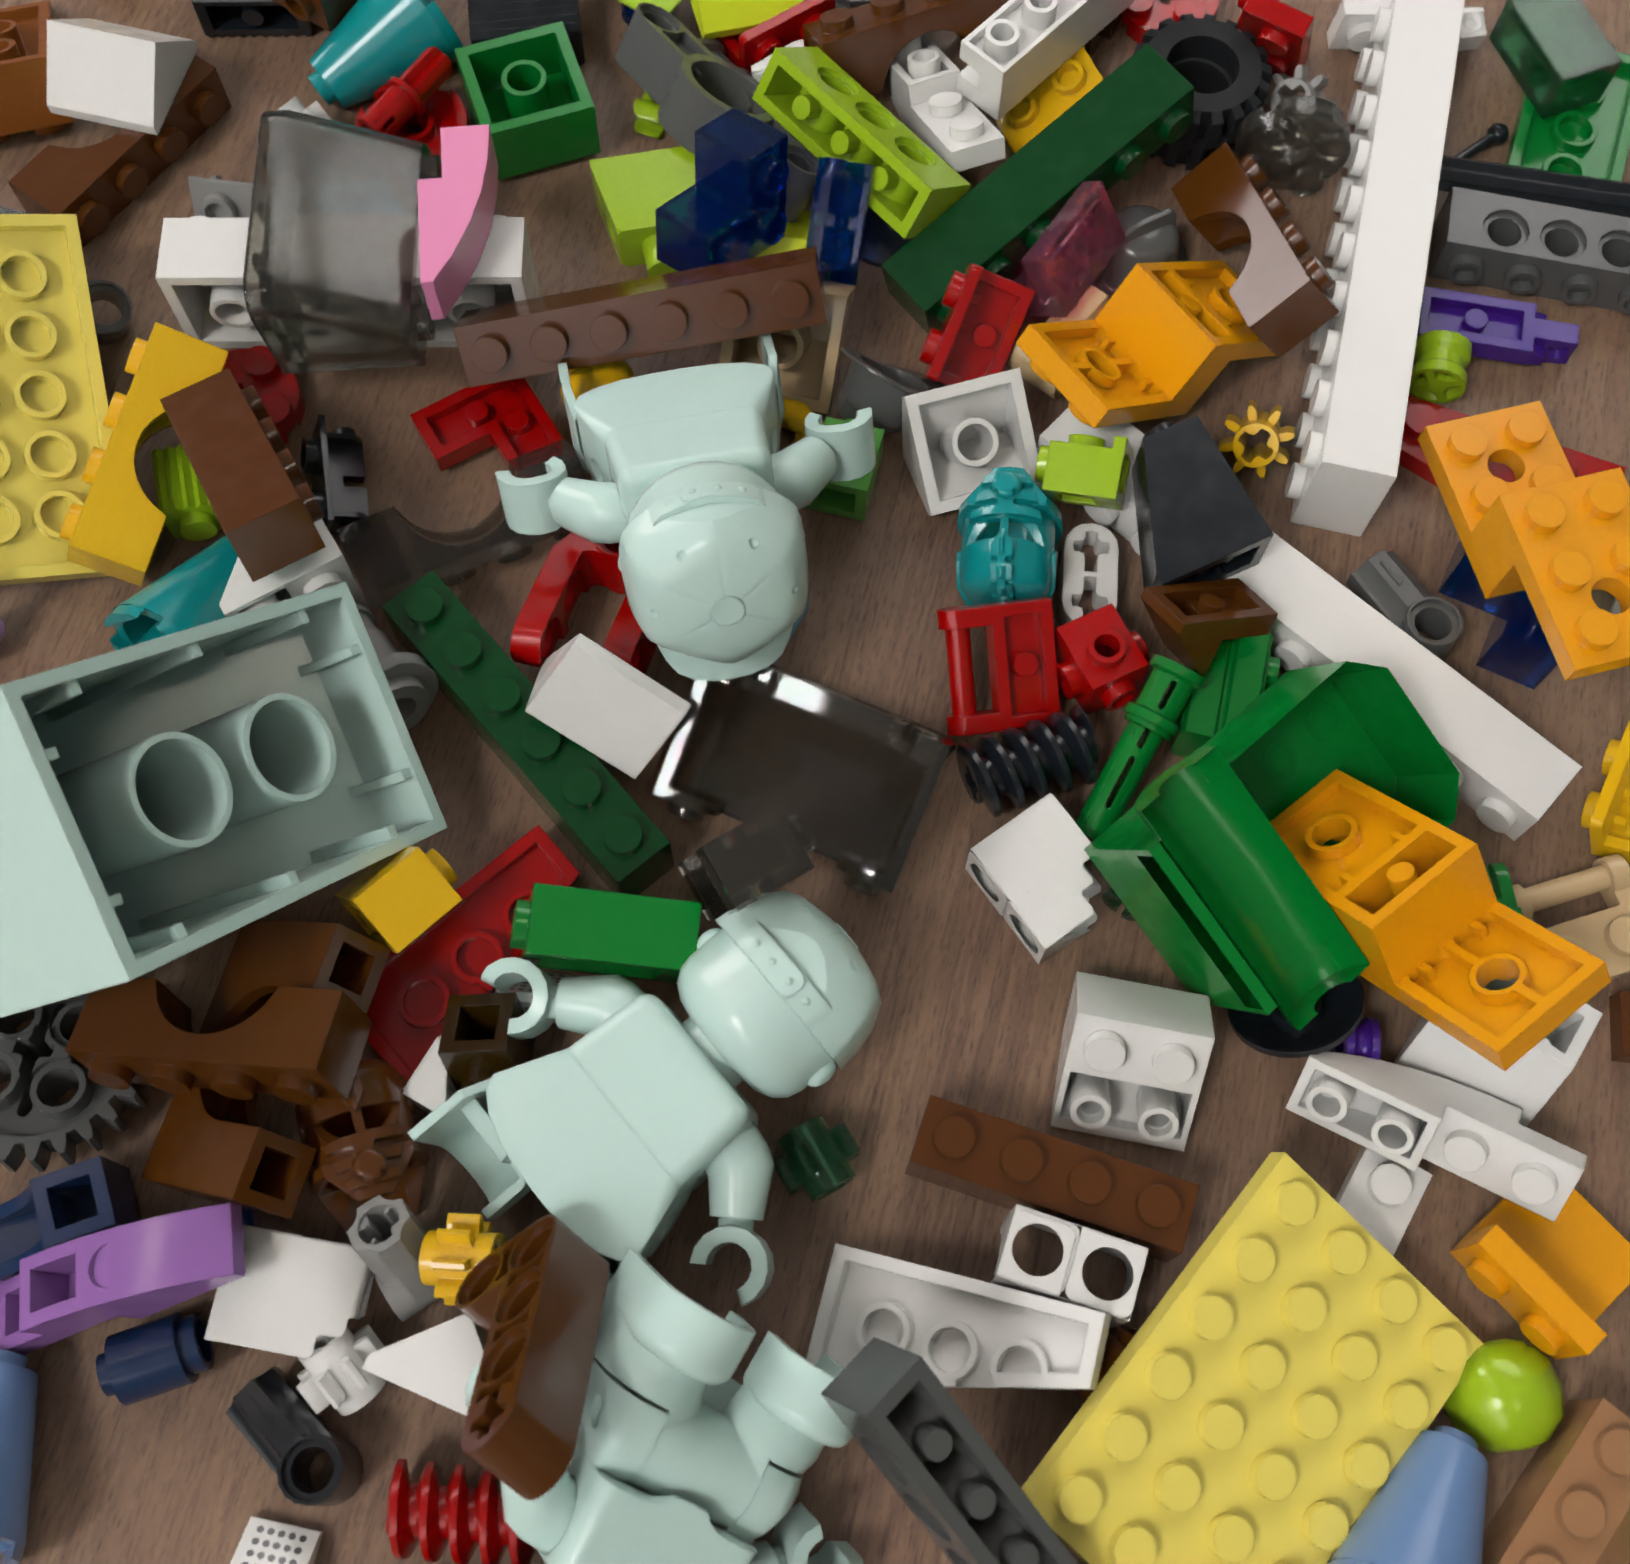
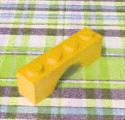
M155 322L148 341L136 337L124 370L134 375L127 395L115 391L103 426L113 429V432L105 450L93 447L81 481L91 485L84 506L74 502L71 503L59 537L70 541L67 553L68 561L142 587L163 532L167 516L147 498L141 489L135 472L134 459L142 445L149 438L161 430L172 427L160 399L223 371L229 351L158 322Z

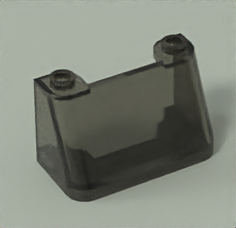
M291 110L265 111L261 115L243 272V292L251 321L284 374L425 366L427 341H432L435 338V320L431 319L427 303H422L415 286L419 240L417 179L442 177L441 158L439 155H432L427 144Z
M774 664L751 675L720 681L695 680L687 700L692 705L686 716L678 724L652 794L668 800L667 810L681 818L702 823L705 814L712 816L724 814L837 861L836 867L846 873L843 883L859 892L871 896H879L881 890L893 893L947 773L959 741L936 729Z

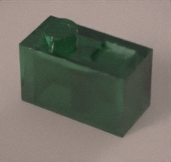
M1507 0L1489 36L1493 46L1541 119L1599 101L1622 63L1615 47L1608 41L1581 0Z

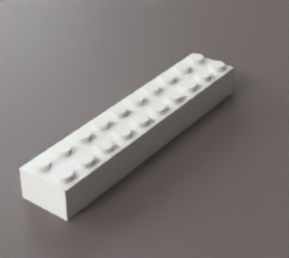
M1392 0L1389 8L1380 6L1370 35V42L1374 43L1373 47H1363L1357 62L1354 81L1361 82L1362 87L1361 90L1356 89L1347 116V124L1355 125L1354 133H1348L1340 158V167L1348 168L1347 178L1341 177L1332 206V211L1341 213L1340 220L1333 223L1325 248V256L1333 258L1332 269L1326 268L1335 283L1327 292L1339 313L1315 330L1310 338L1309 349L1318 351L1316 364H1309L1302 386L1301 397L1310 399L1308 413H1301L1293 439V447L1302 449L1300 463L1294 462L1292 464L1285 487V497L1293 499L1291 523L1360 537L1397 478L1465 0Z

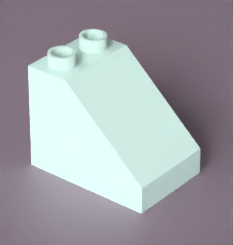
M347 582L0 685V1018L131 981L448 828Z

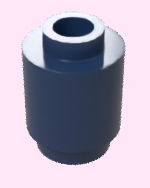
M175 1312L109 1335L105 1341L104 1353L98 1354L96 1358L97 1377L105 1395L108 1397L116 1395L121 1404L129 1406L197 1382L199 1373L210 1370L214 1366L212 1341L204 1339L207 1325L199 1313L184 1317L180 1312Z

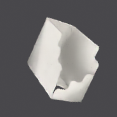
M1051 793L1041 798L972 847L968 853L965 867L998 913L1004 917L1010 928L1039 965L1091 930L1087 928L1097 921L1098 915L1089 904V899L1100 893L1102 887L1084 865L1090 859L1084 849L1091 842Z
M1016 1204L1008 1212L1000 1228L999 1257L994 1272L995 1277L990 1283L1112 1315L1109 1328L1130 1322L1149 1248ZM1032 1225L1060 1237L1063 1245V1258L1059 1267L1051 1274L1032 1276L1025 1273L1016 1264L1012 1253V1245L1016 1234L1025 1226ZM1094 1250L1113 1255L1125 1262L1127 1271L1121 1298L1111 1301L1102 1300L1094 1296L1086 1288L1082 1277V1267L1087 1256ZM1064 1289L1070 1300L1059 1297Z
M242 1224L245 1276L217 1288L204 1339L308 1359L314 1353L316 1338L321 1335L340 1338L345 1333L348 1319H360L365 1316L374 1274L355 1252L351 1244Z

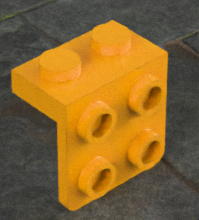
M1573 1189L1555 1222L1502 1197L1449 1252L1465 1268L1466 1274L1472 1283L1484 1294L1496 1300L1519 1323V1327L1526 1338L1554 1360L1590 1355L1607 1336L1595 1321L1630 1284V1243L1575 1189Z

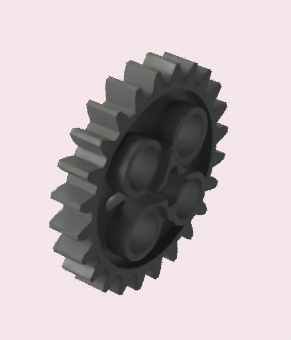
M89 993L0 1018V1084L11 1080L7 1088L0 1093V1163L10 1172H16L26 1156L28 1161L39 1172H45L52 1152H58L69 1165L75 1164L77 1144L86 1141L93 1149L99 1152L103 1149V1141L99 1131L105 1126H109L116 1131L124 1132L127 1126L119 1115L123 1107L143 1109L146 1105L135 1091L136 1085L149 1084L131 1083L130 1088L126 1090L102 1086L87 1076L89 1072L87 1067L65 1051ZM33 1019L26 1029L14 1034L17 1027L23 1022ZM78 1088L77 1093L68 1103L55 1106L58 1099L65 1092Z

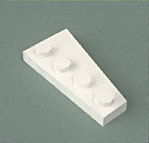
M835 1243L806 1360L816 1366L824 1352L845 1368L873 1337H876L921 1356L945 1388L1096 1390L1112 1315Z

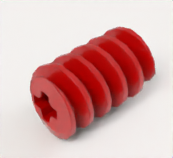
M407 1459L397 1460L390 1482L386 1511V1533L389 1535L391 1551L396 1559H409L420 1542L421 1554L426 1562L439 1561L449 1544L454 1563L468 1564L479 1544L483 1564H499L507 1547L509 1548L512 1564L531 1563L537 1549L520 1539L504 1521L501 1490L497 1488L496 1477L486 1468L475 1488L468 1487L465 1464H456L447 1485L439 1484L436 1462L427 1461L418 1482H410Z

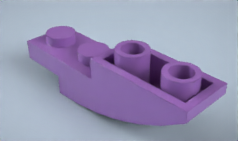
M225 1203L152 1217L82 1236L21 1259L20 1274L0 1282V1350L25 1355L117 1316L142 1319L244 1277L242 1205Z

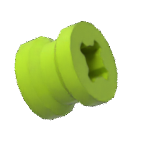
M1434 330L1417 337L1413 361L1415 365L1412 368L1409 393L1413 397L1431 403H1446L1460 398L1467 387L1468 378L1464 369L1469 365L1472 357V344L1463 335L1448 330Z

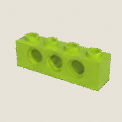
M819 47L775 48L752 99L904 239L914 238L966 195L971 184Z

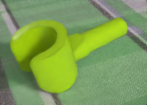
M645 90L642 98H636L633 104L634 114L637 116L634 131L645 136L661 139L665 129L658 118L660 106Z

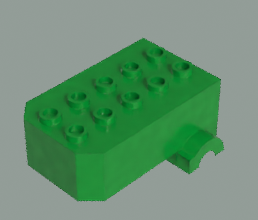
M1344 661L1288 670L1204 745L1154 779L1141 792L1135 801V805L1084 849L1187 992L1209 996L1210 1005L1262 1015H1269L1278 1007L1291 1027L1300 1031L1318 1014L1314 1010V1005L1322 994L1338 984L1352 982L1370 965L1270 821L1335 769L1348 774L1445 827H1448L1456 820L1460 773L1388 668ZM1331 839L1327 841L1323 846H1332L1342 841H1334Z

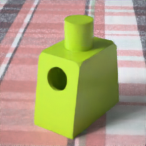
M680 146L589 160L596 205L620 263L627 267L646 264L648 277L682 271L679 259L694 257L700 251V188L697 156Z

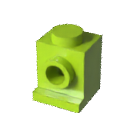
M1070 434L1068 442L1051 440L1050 446L1041 445L1035 469L1036 482L1043 483L1042 491L1051 501L1122 511L1133 449L1128 438L1115 436L1113 448L1105 447L1106 441L1104 439L1086 434Z

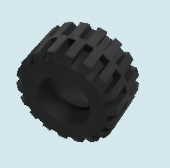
M1193 13L1181 15L1179 21H1174L1171 18L1163 20L1159 23L1158 30L1150 28L1143 35L1142 43L1137 44L1134 54L1149 43L1194 86L1193 120L1191 125L1177 141L1171 144L1165 142L1149 156L1151 159L1159 156L1164 159V165L1174 168L1175 163L1185 164L1186 170H1193L1225 142L1237 155L1240 154L1242 147L1246 148L1264 106L1272 77L1271 65L1266 64L1268 54L1264 47L1255 46L1257 38L1251 32L1246 31L1242 33L1237 29L1239 24L1229 19L1224 23L1217 21L1216 15L1204 14V18H1195Z

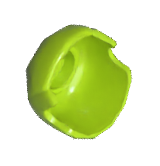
M1505 1338L1483 1342L1484 1345L1477 1348L1466 1361L1459 1383L1444 1404V1409L1456 1429L1472 1437L1477 1442L1478 1447L1494 1453L1524 1451L1547 1442L1565 1416L1563 1385L1549 1359L1535 1346L1526 1345L1522 1340Z

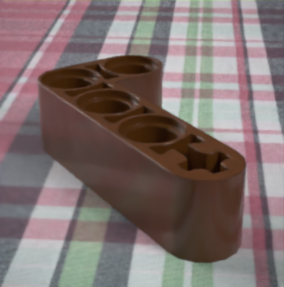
M553 1214L538 1219L483 1258L468 1273L455 1297L456 1307L488 1333L461 1434L460 1446L466 1454L526 1500L537 1499L553 1488L563 1476L572 1460L576 1448L610 1272L609 1263Z

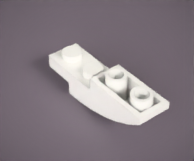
M923 34L909 42L897 54L884 82L902 123L956 172L1005 159V137L969 99L956 90L957 76L960 70L926 34Z
M1326 1051L1317 1055H1310L1286 1106V1109L1413 1171H1416L1423 1158L1553 1222L1557 1219L1583 1174L1587 1155L1519 1124L1522 1109L1449 1079L1414 1068L1346 1053Z

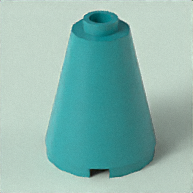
M357 0L310 58L309 62L315 72L307 78L328 106L337 100L344 109H347L373 98V93L377 89L387 84L390 77L395 76L399 78L428 47H437L449 57L453 64L457 62L454 49L463 47V44L434 0L432 2L430 0Z
M226 535L113 609L104 620V627L114 625L117 631L109 640L114 650L226 618L219 603L238 558Z

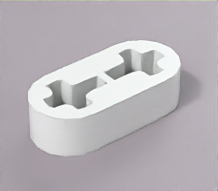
M1095 523L1081 524L1073 528L1066 536L1060 557L1058 615L1061 625L1083 616V610L1079 607V603L1084 590L1092 591L1093 609L1097 610L1111 603L1116 609L1119 548L1113 533L1102 525ZM1083 545L1093 546L1094 555L1098 556L1093 571H1085V556L1081 552Z

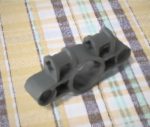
M639 3L615 54V58L619 65L660 106L658 118L663 128L682 147L694 155L720 166L766 213L784 222H797L825 173L824 164L752 99L759 82L752 77V73L748 69L738 68L726 57V49L718 40L696 38L668 11L654 4Z

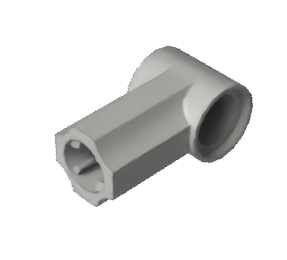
M378 1195L357 1208V1217L347 1231V1234L355 1252L372 1270L388 1304L403 1322L440 1299L434 1298L435 1286L423 1285L419 1275L420 1248L427 1230L402 1198L388 1200Z

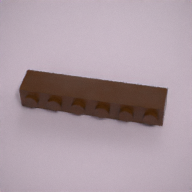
M814 246L467 310L455 324L453 330L470 388L559 372V363L567 362L568 370L824 324L827 323V303L817 247Z

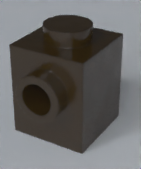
M516 992L449 995L438 1055L456 1091L490 1079L497 1072L532 1060L535 1037L518 1040L507 1035L509 1019L518 1018L525 1014Z

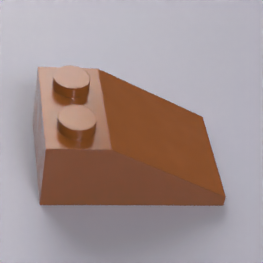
M50 0L0 9V143L8 140L11 134L31 130L38 135L56 133L64 129L67 125L66 123L74 122L73 117L51 113L47 107V19H55Z

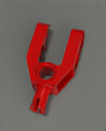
M571 532L552 547L513 627L510 652L514 662L541 668L546 658L552 654L558 639L566 638L569 632L567 620L581 591L587 593L591 586L600 585L607 587L610 591L617 594L626 595L622 572L618 567L619 543H592ZM626 595L606 637L603 648L645 674L656 651L657 644L650 641L639 627Z

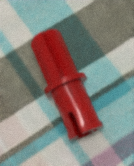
M435 46L428 47L399 78L395 76L390 77L387 81L388 89L364 115L357 119V124L361 130H365L367 127L371 128L365 134L367 138L377 146L384 148L413 115L421 116L425 112L424 103L453 72L452 62L449 57Z

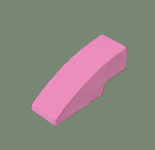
M489 124L440 128L442 177L417 179L420 283L432 320L445 319L464 292L481 259L491 231L497 201L498 161Z

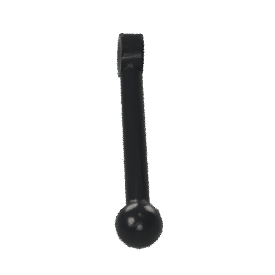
M1502 123L1492 124L1487 130V135L1454 157L1470 159L1492 144H1503L1508 139L1509 129Z

